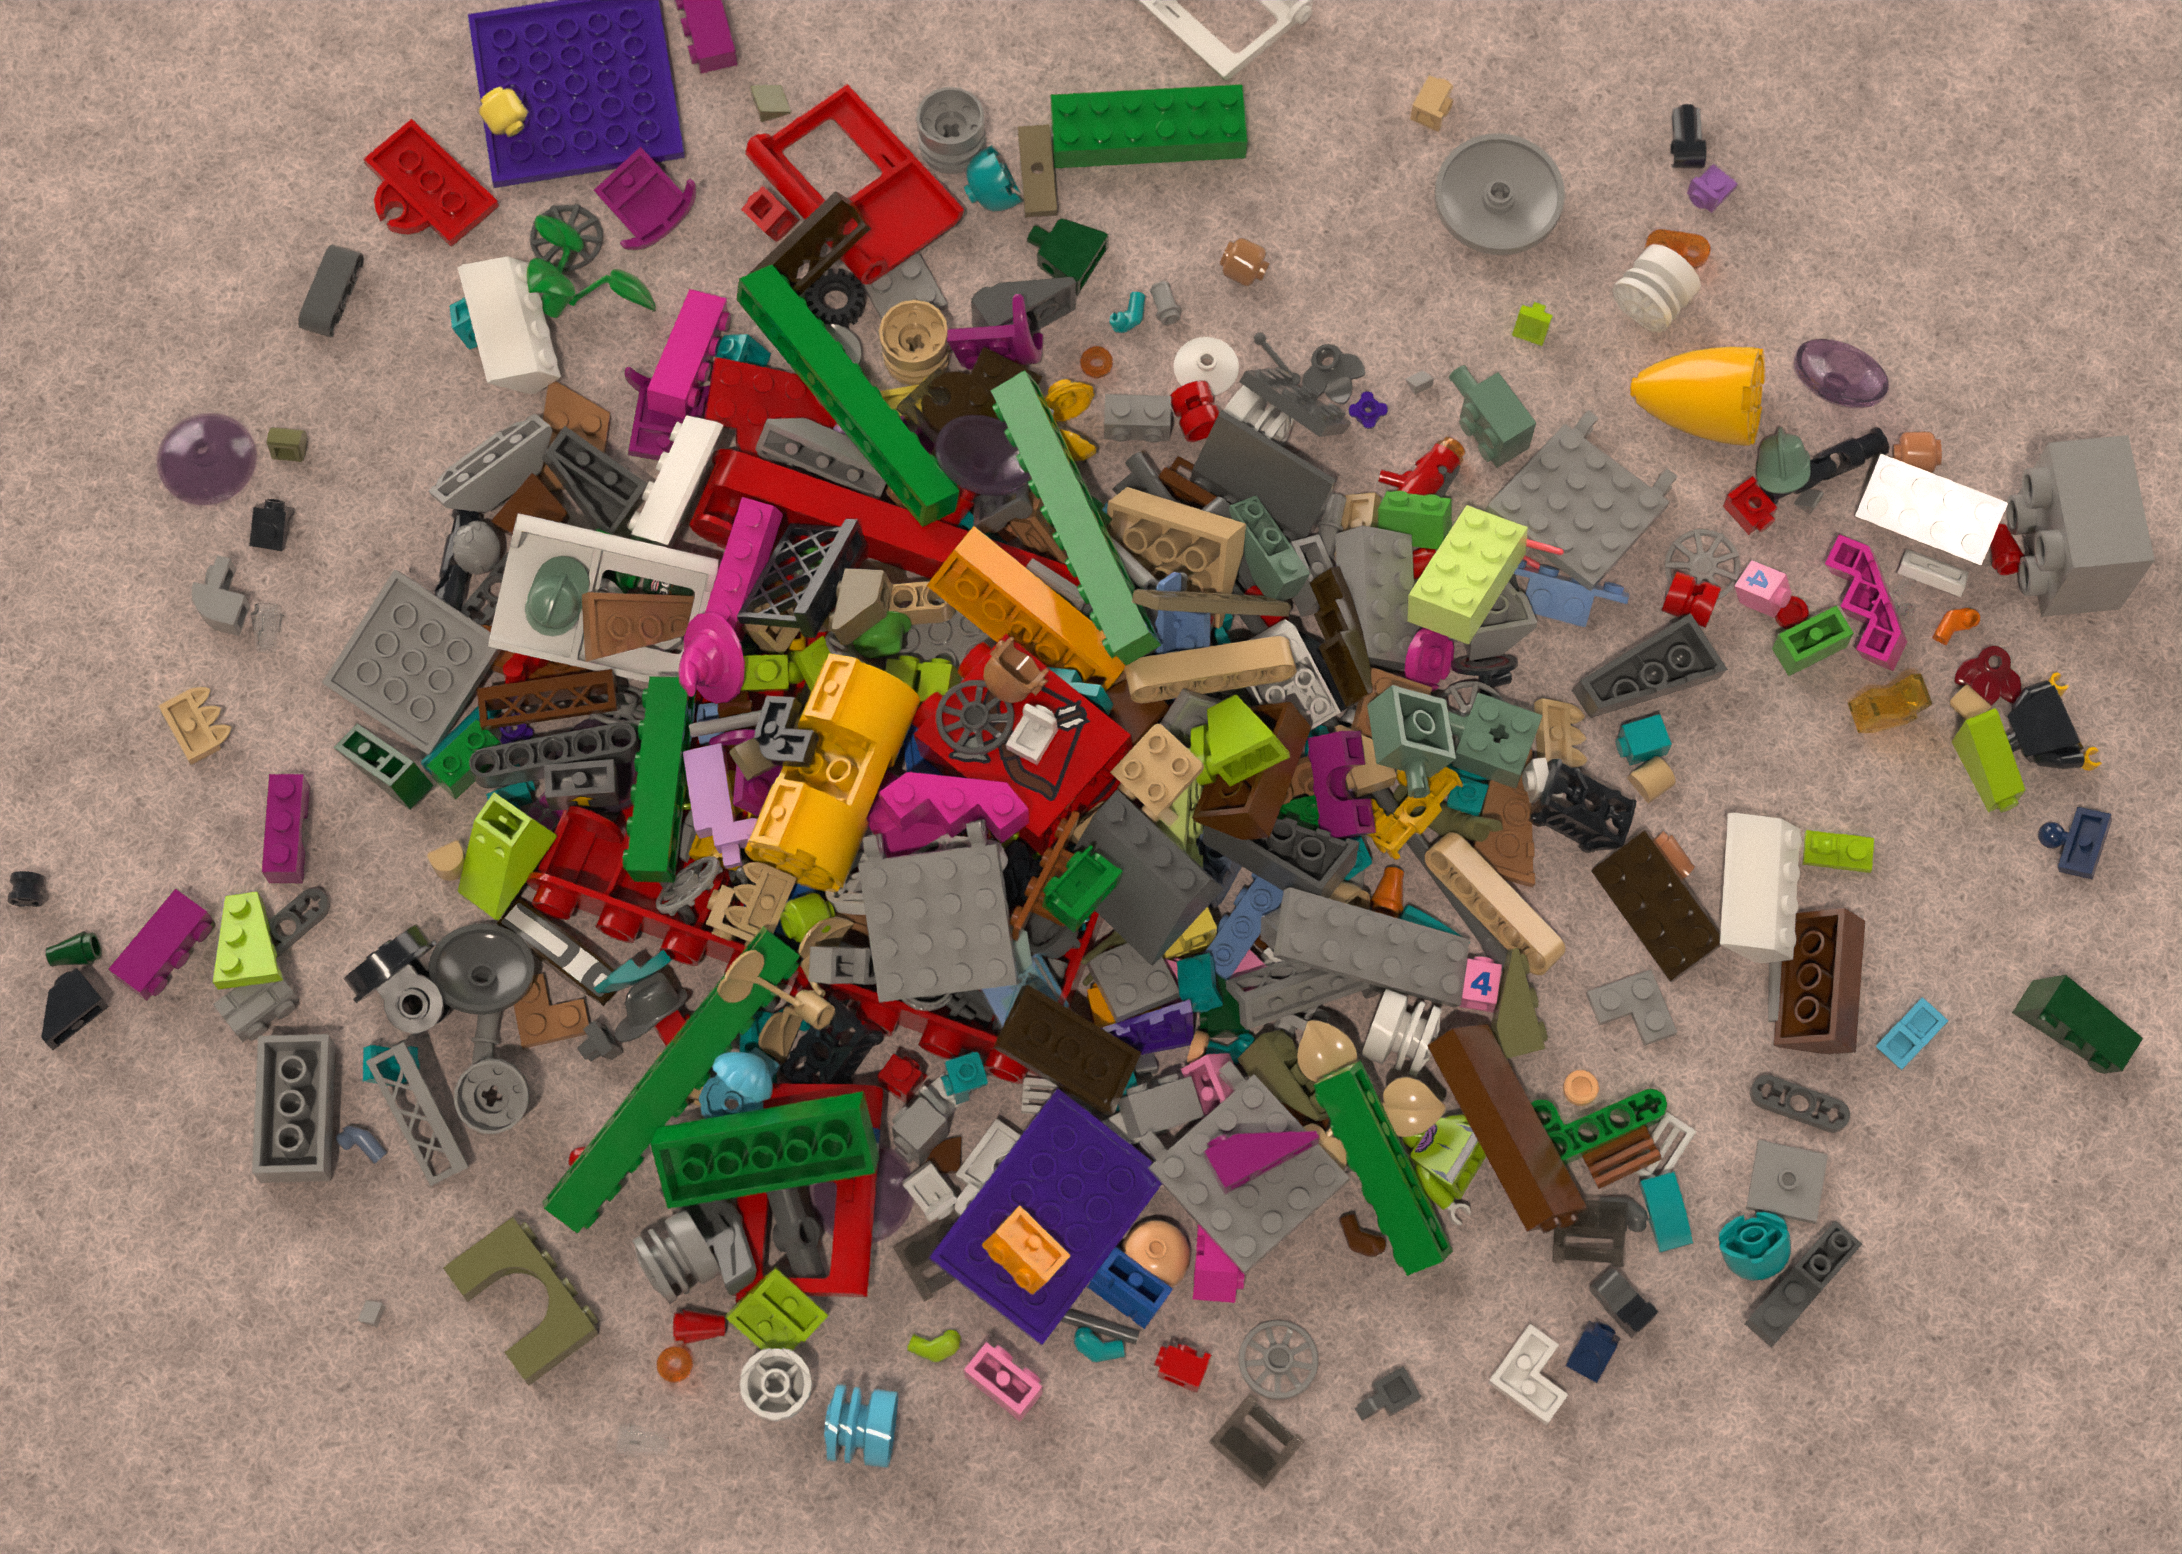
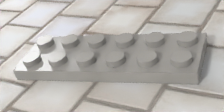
M1287 888L1283 891L1274 957L1454 1008L1461 1006L1470 939L1294 888Z

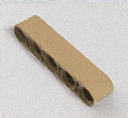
M929 582L892 584L893 588L888 611L906 614L911 620V625L948 621L953 617L956 609L946 601L938 606L932 605L934 600L941 597L926 586ZM838 600L835 601L819 632L831 631L830 615L831 611L836 607ZM903 601L912 602L911 605L906 608L898 607L899 604ZM796 606L787 610L789 615H794L793 612Z
M1283 636L1141 657L1129 665H1125L1124 668L1131 699L1136 703L1175 699L1183 688L1200 694L1282 682L1292 678L1297 672L1289 639Z
M1449 832L1426 852L1425 862L1433 874L1508 951L1519 948L1520 954L1526 955L1530 973L1534 975L1545 974L1564 955L1565 945L1562 939L1462 836Z

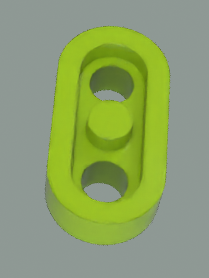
M1204 724L1191 728V752L1204 764L1203 771L1196 778L1200 786L1214 783L1216 775L1219 774L1212 766L1208 725Z

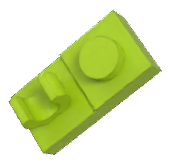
M1806 830L1804 834L1802 865L1871 873L1874 838Z

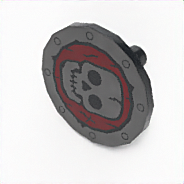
M1507 654L1471 661L1468 655H1465L1451 662L1452 671L1463 675L1478 676V682L1484 683L1491 688L1510 684L1512 676L1509 671L1518 667L1517 658ZM1479 689V693L1492 697L1488 692Z

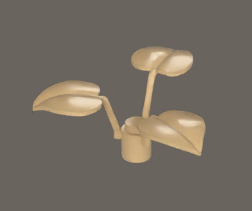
M841 917L827 918L815 924L807 932L800 944L798 953L804 958L801 962V968L808 980L810 946H839L846 931L854 925L853 922ZM827 925L831 926L828 933L821 932ZM747 951L740 955L727 970L725 978L718 985V995L726 1002H739L748 996L753 983H756L792 1004L786 1006L783 1012H778L771 1016L763 1027L758 1041L759 1047L765 1053L785 1063L802 1019L814 1028L822 1029L832 1020L835 1008L822 998L826 992L816 982H810L814 991L802 990L794 998L766 980L757 977L763 969L764 957L758 951Z
M1310 1020L1306 1024L1298 1048V1065L1308 1079L1318 1082L1323 1076L1357 1062V1051L1351 1039L1335 1026L1322 1021ZM1411 1077L1397 1078L1389 1083L1383 1093L1385 1103H1381L1397 1136L1402 1137L1417 1135L1429 1129L1440 1119L1446 1109L1445 1104L1435 1096L1427 1085ZM1317 1124L1304 1126L1303 1128L1306 1131L1317 1132L1319 1136L1318 1144L1343 1170L1347 1163V1153L1341 1141L1332 1137L1331 1127L1326 1133Z

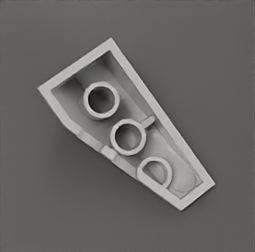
M1508 581L1470 644L1463 643L1470 661L1503 655L1537 628V620L1527 596L1522 591L1518 592Z

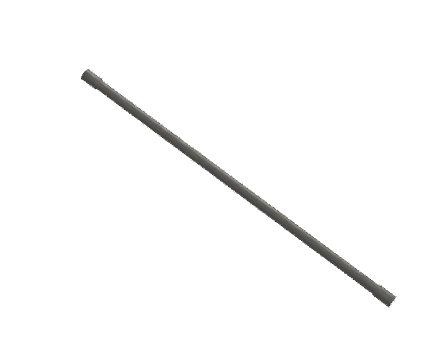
M1142 452L1135 453L1125 462L1137 481L1149 494L1176 502ZM1234 583L1232 594L1244 595L1238 585ZM1238 614L1254 637L1269 628L1260 615ZM1332 717L1320 725L1326 726L1328 732L1333 733L1334 727L1340 724L1335 717ZM1387 788L1370 793L1379 807L1383 809L1386 816L1394 815L1395 810L1400 806ZM1415 832L1407 840L1406 844L1479 941L1487 957L1493 959L1494 963L1502 965V972L1508 950L1428 868L1425 862V854L1431 847L1422 835Z

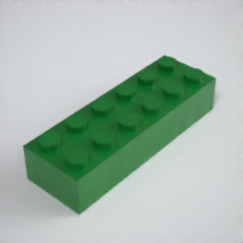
M1243 84L1050 95L1054 169L1246 158L1247 130Z
M864 1091L657 1127L650 1144L667 1209L874 1174L879 1160L878 1147Z

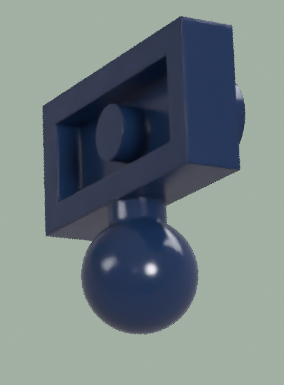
M2077 807L2069 832H2065L2064 828L2056 822H2047L2040 827L2038 839L2043 846L2051 849L2065 845L2058 864L2059 872L2093 880L2112 822V816L2109 813Z

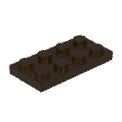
M1648 830L1641 832L1591 870L1670 982L1681 977L1722 946L1720 945V929Z
M1028 984L1021 987L993 1046L994 1049L1106 1115L1114 1114L1141 1055L1140 1051Z

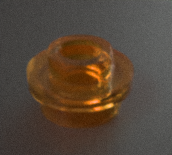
M1093 346L1082 354L1080 366L1087 376L1102 378L1110 373L1113 366V358L1109 351L1103 347ZM1094 359H1099L1103 364L1100 367H1094L1090 363Z
M675 1346L669 1347L660 1353L656 1366L659 1375L665 1381L678 1383L690 1375L693 1362L690 1354L685 1349ZM672 1359H679L681 1361V1368L679 1370H669L668 1364Z

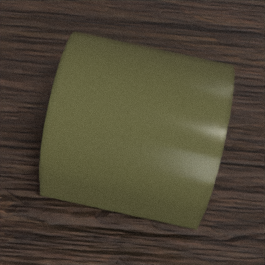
M271 427L266 441L271 458L295 462L304 461L307 446L306 431Z

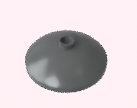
M472 924L450 932L438 942L429 960V978L439 986L443 994L444 1003L455 1010L468 1014L486 1015L510 1008L525 996L534 977V960L528 945L511 930L493 924ZM480 980L487 981L486 983H477Z

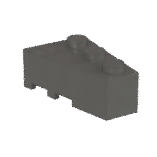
M566 426L562 428L542 457L543 461L596 530L598 528L613 535L647 486V483Z

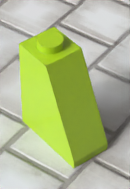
M1237 695L1207 709L1212 766L1229 786L1290 758V753Z
M1991 709L1965 720L1953 738L1952 744L1987 811L1991 812L1999 809L2003 813L2013 809L2019 804L2018 800L2026 789L1997 709Z

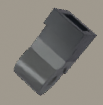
M1610 1268L1589 1287L1593 1296L1604 1306L1605 1311L1631 1339L1659 1313L1615 1269Z

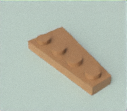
M594 592L582 594L585 662L684 637L689 623L694 596Z
M1530 750L1524 769L1532 760V750ZM1522 775L1516 789L1488 779L1487 785L1489 786L1481 808L1480 817L1500 821L1503 830L1490 831L1486 840L1483 842L1473 841L1472 847L1504 880L1533 887L1535 885V873L1533 872L1535 851L1532 823L1529 822L1532 803H1529L1528 793L1523 786Z

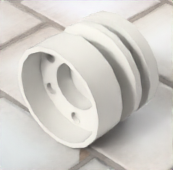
M1653 244L1648 246L1636 259L1633 268L1627 270L1623 278L1616 282L1612 292L1615 301L1625 314L1647 330L1660 333L1665 331L1671 325L1672 320L1679 316L1681 308L1686 307L1698 294L1701 283L1693 267L1682 256L1663 245Z
M1243 385L1223 411L1284 447L1296 420L1274 405H1270L1264 410L1267 401Z
M1386 988L1361 1057L1383 1064L1389 1053L1393 1051L1398 1053L1395 1069L1401 1071L1405 1058L1409 1057L1414 1059L1409 1075L1417 1077L1419 1071L1429 1061L1431 1056L1427 1045L1438 1037L1442 1009L1434 1006L1429 1020L1423 1019L1421 1015L1426 1004L1425 1002L1420 1001L1413 1014L1407 1013L1408 996Z

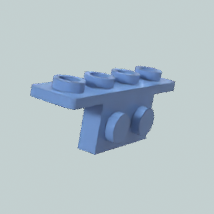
M1522 559L1514 572L1516 575L1529 578L1525 595L1529 599L1534 614L1586 628L1594 596L1624 604L1628 603L1629 593L1623 592L1624 587L1615 583L1605 582L1604 586L1596 585L1590 592L1572 577L1559 575V569L1547 565H1540L1539 569L1526 566L1527 561Z
M1173 572L1162 579L1156 590L1181 592V573ZM1158 610L1155 631L1161 646L1156 648L1155 655L1210 647L1211 613ZM1169 699L1165 702L1167 703V705H1169L1173 701H1175V699Z
M1257 876L1249 889L1244 887L1233 903L1237 907L1230 917L1225 914L1217 925L1216 933L1218 934L1204 953H1210L1214 959L1215 974L1225 980L1230 979L1261 933V917L1278 909L1281 905L1283 891Z

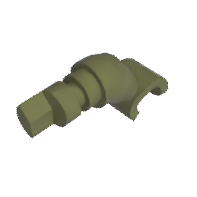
M1399 785L1393 794L1399 805L1408 797L1407 786ZM1443 802L1440 803L1442 811L1428 826L1441 837L1449 832H1454L1464 839L1477 842L1486 840L1490 831L1503 830L1501 822L1496 819L1472 816L1449 808ZM1416 807L1412 810L1410 816H1420L1424 813L1426 807Z

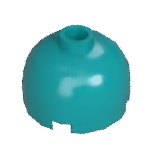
M993 145L976 154L967 165L966 177L968 185L964 186V190L972 204L978 201L984 209L997 212L1013 208L1022 203L1023 199L1018 194L1013 193L1011 187L1020 193L1019 188L1006 163L998 162L996 157L1000 153Z
M1755 1212L1757 1218L1747 1220L1742 1215L1728 1222L1720 1231V1252L1728 1269L1740 1278L1751 1281L1765 1280L1781 1272L1787 1265L1791 1255V1237L1785 1221L1775 1214Z

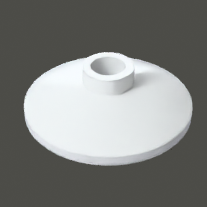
M1200 337L1188 341L1179 349L1174 360V373L1181 386L1194 381H1206L1213 396L1228 390L1235 382L1239 371L1238 359L1233 349L1225 342L1212 337ZM1203 359H1210L1213 363L1205 366L1201 361Z

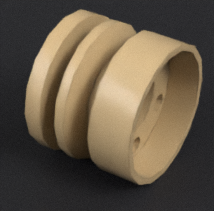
M920 300L900 302L888 310L880 324L879 335L884 365L890 375L902 384L919 385L922 383L923 378L942 375L949 366L951 351L950 345L947 342L948 329L946 319L941 311L929 302Z

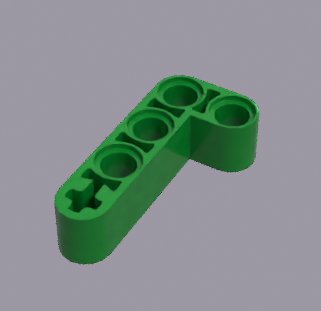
M1646 1089L1564 1125L1557 1109L1551 1102L1539 1099L1531 1103L1535 1112L1543 1113L1548 1118V1124L1543 1125L1551 1142L1563 1148L1564 1155L1560 1156L1564 1165L1583 1158V1155L1644 1126L1646 1128L1654 1126L1660 1121L1667 1109L1666 1097L1660 1091ZM1645 1102L1648 1106H1656L1654 1113L1650 1109L1639 1113L1636 1118L1635 1113L1642 1109ZM1614 1115L1622 1117L1626 1122V1127L1622 1129L1615 1128L1610 1123L1609 1117ZM1582 1129L1591 1131L1595 1136V1141L1591 1143L1582 1141L1578 1131Z

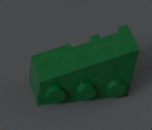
M2066 974L2032 980L2012 1012L2088 1061V1065L2092 1069L2102 1074L2123 1071L2143 1037Z

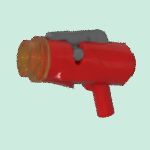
M1445 437L1443 440H1438L1429 452L1415 462L1417 467L1413 471H1406L1403 475L1381 469L1378 482L1397 487L1396 491H1404L1408 494L1424 496L1432 494L1443 498L1459 473L1466 451L1458 441L1451 437Z

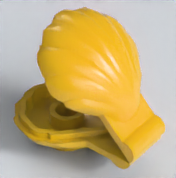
M1069 379L1059 380L1052 384L1048 389L1045 400L1048 407L1054 410L1053 417L1055 421H1068L1084 412L1090 406L1094 397L1093 387L1082 382H1071ZM1059 429L1074 461H1084L1097 453L1096 447L1080 438L1081 436Z

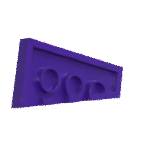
M1190 999L1102 1027L1101 1029L1140 1051L1141 1055L1190 1046L1194 1037L1193 1011Z

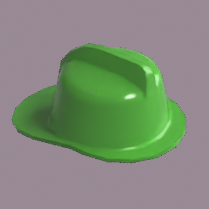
M887 611V616L853 641L854 647L862 656L867 658H881L898 653L902 648L903 635L911 627V620L906 614L897 611Z

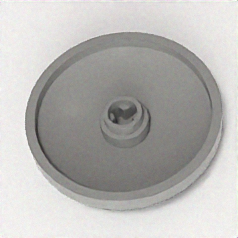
M1497 133L1477 136L1457 146L1442 163L1436 179L1434 192L1437 213L1448 232L1465 246L1492 255L1516 254L1529 250L1541 243L1557 225L1565 198V188L1561 173L1553 159L1542 148L1527 139L1510 134Z

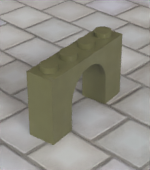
M512 1217L444 1266L443 1269L467 1302L500 1278L510 1274H527L537 1278L546 1286L549 1303L543 1321L532 1332L504 1352L529 1386L596 1337L598 1332L594 1325L599 1321L587 1305L580 1308L573 1299V1297L578 1295V1292L567 1277L560 1281L553 1272V1269L558 1265L545 1249L539 1253L532 1243L537 1237L528 1224L523 1222L519 1225L514 1217Z

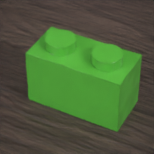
M1387 491L1378 507L1379 529L1412 535V546L1438 549L1452 528L1451 499L1441 498L1432 494L1424 496L1408 494L1404 491Z
M1836 605L1780 633L1772 650L1788 676H1791L1845 649L1854 633Z

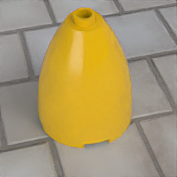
M1733 346L1708 348L1676 355L1640 371L1638 378H1632L1630 394L1631 397H1636V403L1641 408L1678 430L1724 444L1750 446V444H1755L1762 412V384L1765 383L1764 351L1756 347Z

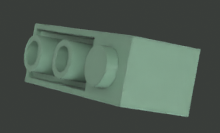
M1253 496L1230 505L1229 511L1232 519L1246 524L1243 552L1252 578L1264 596L1281 601L1297 596L1309 577L1310 572L1257 496Z

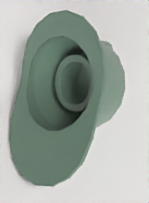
M1778 427L1777 435L1766 438L1760 446L1757 460V480L1759 486L1765 491L1776 494L1790 493L1802 488L1809 481L1811 474L1810 455L1805 450L1800 437L1793 434H1785L1783 427Z
M559 556L551 558L541 565L536 573L525 604L526 619L535 631L552 637L563 635L572 629L578 620L582 609V594L587 593L589 589L588 573L580 562L571 557Z

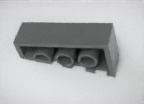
M1690 613L1581 679L1572 689V692L1589 718H1593L1719 679L1728 669Z

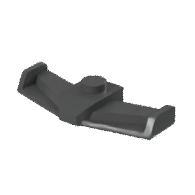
M661 1188V1189H659V1191H660L661 1195L664 1197V1194H663V1191H662V1188ZM723 1199L677 1207L681 1211L684 1209L687 1211L712 1254L715 1253L724 1285L729 1295H734L751 1284L755 1279L757 1269L743 1229L744 1220L734 1204L728 1203Z

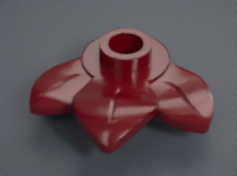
M1998 646L1987 647L1978 654L1977 658L1964 661L1958 667L1955 674V684L1961 686L1968 684L1991 706L2000 697L2013 704L2021 693V680L2019 675L2010 668V656L2003 648ZM1992 656L1997 657L2000 661L1997 669H1993L1989 665V659Z

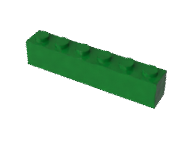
M649 676L648 688L643 690L642 703L645 709L644 720H640L638 728L639 739L642 740L641 750L636 753L634 761L635 771L638 775L637 783L631 787V803L634 805L633 816H629L627 820V835L630 837L629 849H625L623 853V868L634 882L674 883L687 781L683 751H688L691 747L692 737L689 724H693L697 695L696 689L694 696L690 697L680 685L679 677Z
M1361 1061L1323 1076L1314 1084L1316 1100L1326 1110L1331 1120L1332 1133L1337 1140L1341 1141L1347 1153V1163L1360 1179L1363 1196L1369 1204H1372L1378 1216V1227L1388 1237L1393 1247L1395 1262L1399 1267L1403 1268L1406 1276L1444 1262L1453 1252V1249Z

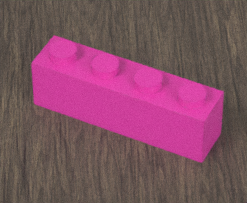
M689 289L647 388L648 409L685 419L690 408L697 406L700 397L699 386L701 382L707 381L711 368L710 359L712 356L716 357L721 343L720 335L722 331L727 332L731 322V313L727 312V298Z
M744 497L741 499L705 613L713 612L722 616L734 629L739 642H742L745 632L742 630L744 624L739 623L737 615L769 560L783 516L772 505Z

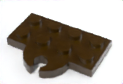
M983 347L969 375L956 371L943 373L934 378L928 387L931 390L944 391L948 396V404L939 406L933 402L931 396L923 395L921 407L923 417L929 428L940 435L931 455L937 459L944 473L981 493L987 492L1011 444L1004 432L1008 428L1006 422H1001L992 405L996 401L991 390L1024 370L1038 385L1043 376Z

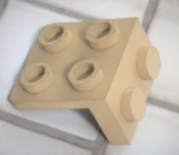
M1155 724L1116 765L1111 773L1121 782L1117 788L1133 802L1137 797L1144 804L1140 810L1155 824L1162 820L1170 827L1179 816L1169 807L1199 776L1204 769V764L1163 725Z
M722 885L720 890L714 889L709 899L707 909H710L711 913L706 924L714 927L712 934L729 941H735L737 937L746 940L745 947H747L755 936L736 929V926L729 924L730 921L727 919L724 909L737 906L739 899L732 887Z

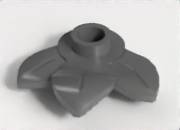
M1332 344L1321 345L1312 355V366L1304 373L1302 386L1305 385L1313 389L1319 395L1325 393L1333 402L1344 405L1352 395V380L1364 376L1365 368L1362 361L1354 354H1343L1337 346ZM1325 358H1334L1332 364L1328 366L1323 365Z

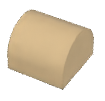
M1968 684L1949 701L1950 706L1965 720L1993 708Z
M1654 756L1627 777L1648 804L1676 783L1672 770L1658 756Z
M455 840L427 854L438 877L446 881H453L461 877L466 856L459 841Z

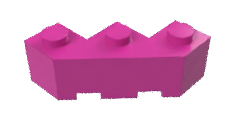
M1839 534L1825 565L1831 574L1852 582L1840 606L1844 613L1868 625L1856 650L1863 659L1894 671L1908 641L1877 557L1870 546Z
M906 772L879 792L882 809L902 833L929 813L935 817L951 838L964 830L967 823L980 818L985 820L986 826L1002 844L1029 823L1028 808L1005 782Z
M1198 1225L1193 1300L1235 1303L1236 1290H1243L1245 1275Z

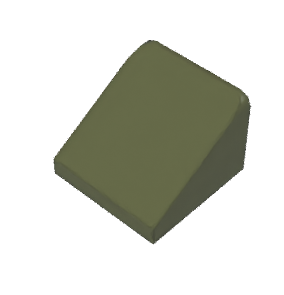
M782 85L750 86L751 96L761 122L791 114Z

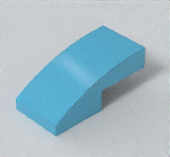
M1922 997L1875 1047L1902 1070L1944 1027L1948 1020Z

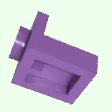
M1713 164L1700 178H1693L1687 194L1690 195V200L1696 207L1700 209L1706 208L1712 213L1736 189L1738 183Z

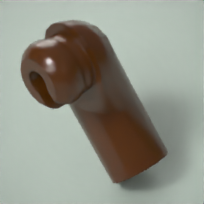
M1355 1214L1339 1219L1348 1247L1353 1252L1367 1257H1376L1386 1250V1241L1382 1236H1375L1361 1231Z

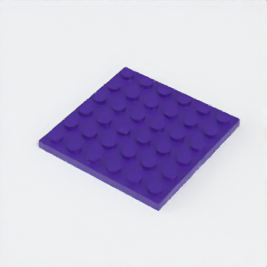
M556 0L468 14L480 100L484 95L497 87H502L503 90L512 89L528 112L527 117L522 122L525 127L511 137H508L506 133L503 135L493 134L483 120L494 188L617 169L640 147L655 163L685 158L659 0Z

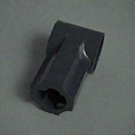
M1682 104L1680 107L1673 108L1672 111L1673 139L1671 141L1670 154H1674V162L1671 164V168H1704L1707 146L1706 140L1702 139L1700 108L1695 107L1694 104Z

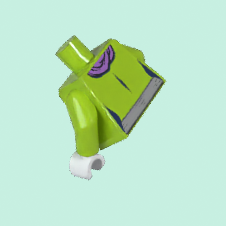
M1464 1114L1448 1116L1447 1118L1440 1117L1429 1129L1417 1135L1403 1137L1402 1140L1404 1145L1413 1148L1410 1159L1415 1165L1414 1171L1425 1194L1442 1210L1447 1209L1450 1222L1459 1226L1463 1224L1456 1219L1454 1215L1455 1210L1460 1208L1468 1216L1471 1215V1210L1466 1204H1456L1454 1198L1459 1200L1462 1198L1486 1158Z

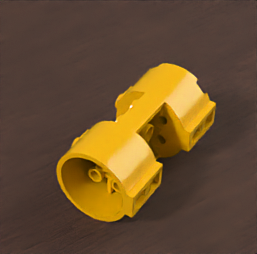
M829 653L798 722V729L813 730L820 736L810 768L782 767L779 777L776 778L775 783L772 784L750 835L745 848L746 854L754 862L767 864L796 877L795 883L802 886L829 892H838L840 887L843 888L863 841L862 838L868 829L869 822L866 818L886 769L895 764L919 706L920 698L918 694L900 679L881 669L862 663L858 658Z

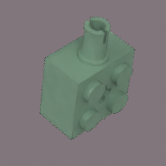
M1466 365L1458 367L1449 375V380L1453 382L1464 397L1459 420L1460 427L1468 437L1473 435L1479 443L1478 450L1485 461H1492L1496 468L1530 448L1536 422L1499 372L1479 384L1468 371Z
M1392 685L1367 704L1376 764L1404 771L1406 774L1408 796L1423 798L1430 793L1427 777L1431 778L1456 759L1447 703L1442 698Z
M1481 693L1477 694L1470 715L1466 714V717L1448 711L1451 732L1453 735L1458 736L1457 740L1460 741L1455 753L1456 759L1453 761L1452 766L1516 789L1543 715ZM1497 738L1501 741L1500 743H1495L1493 740Z

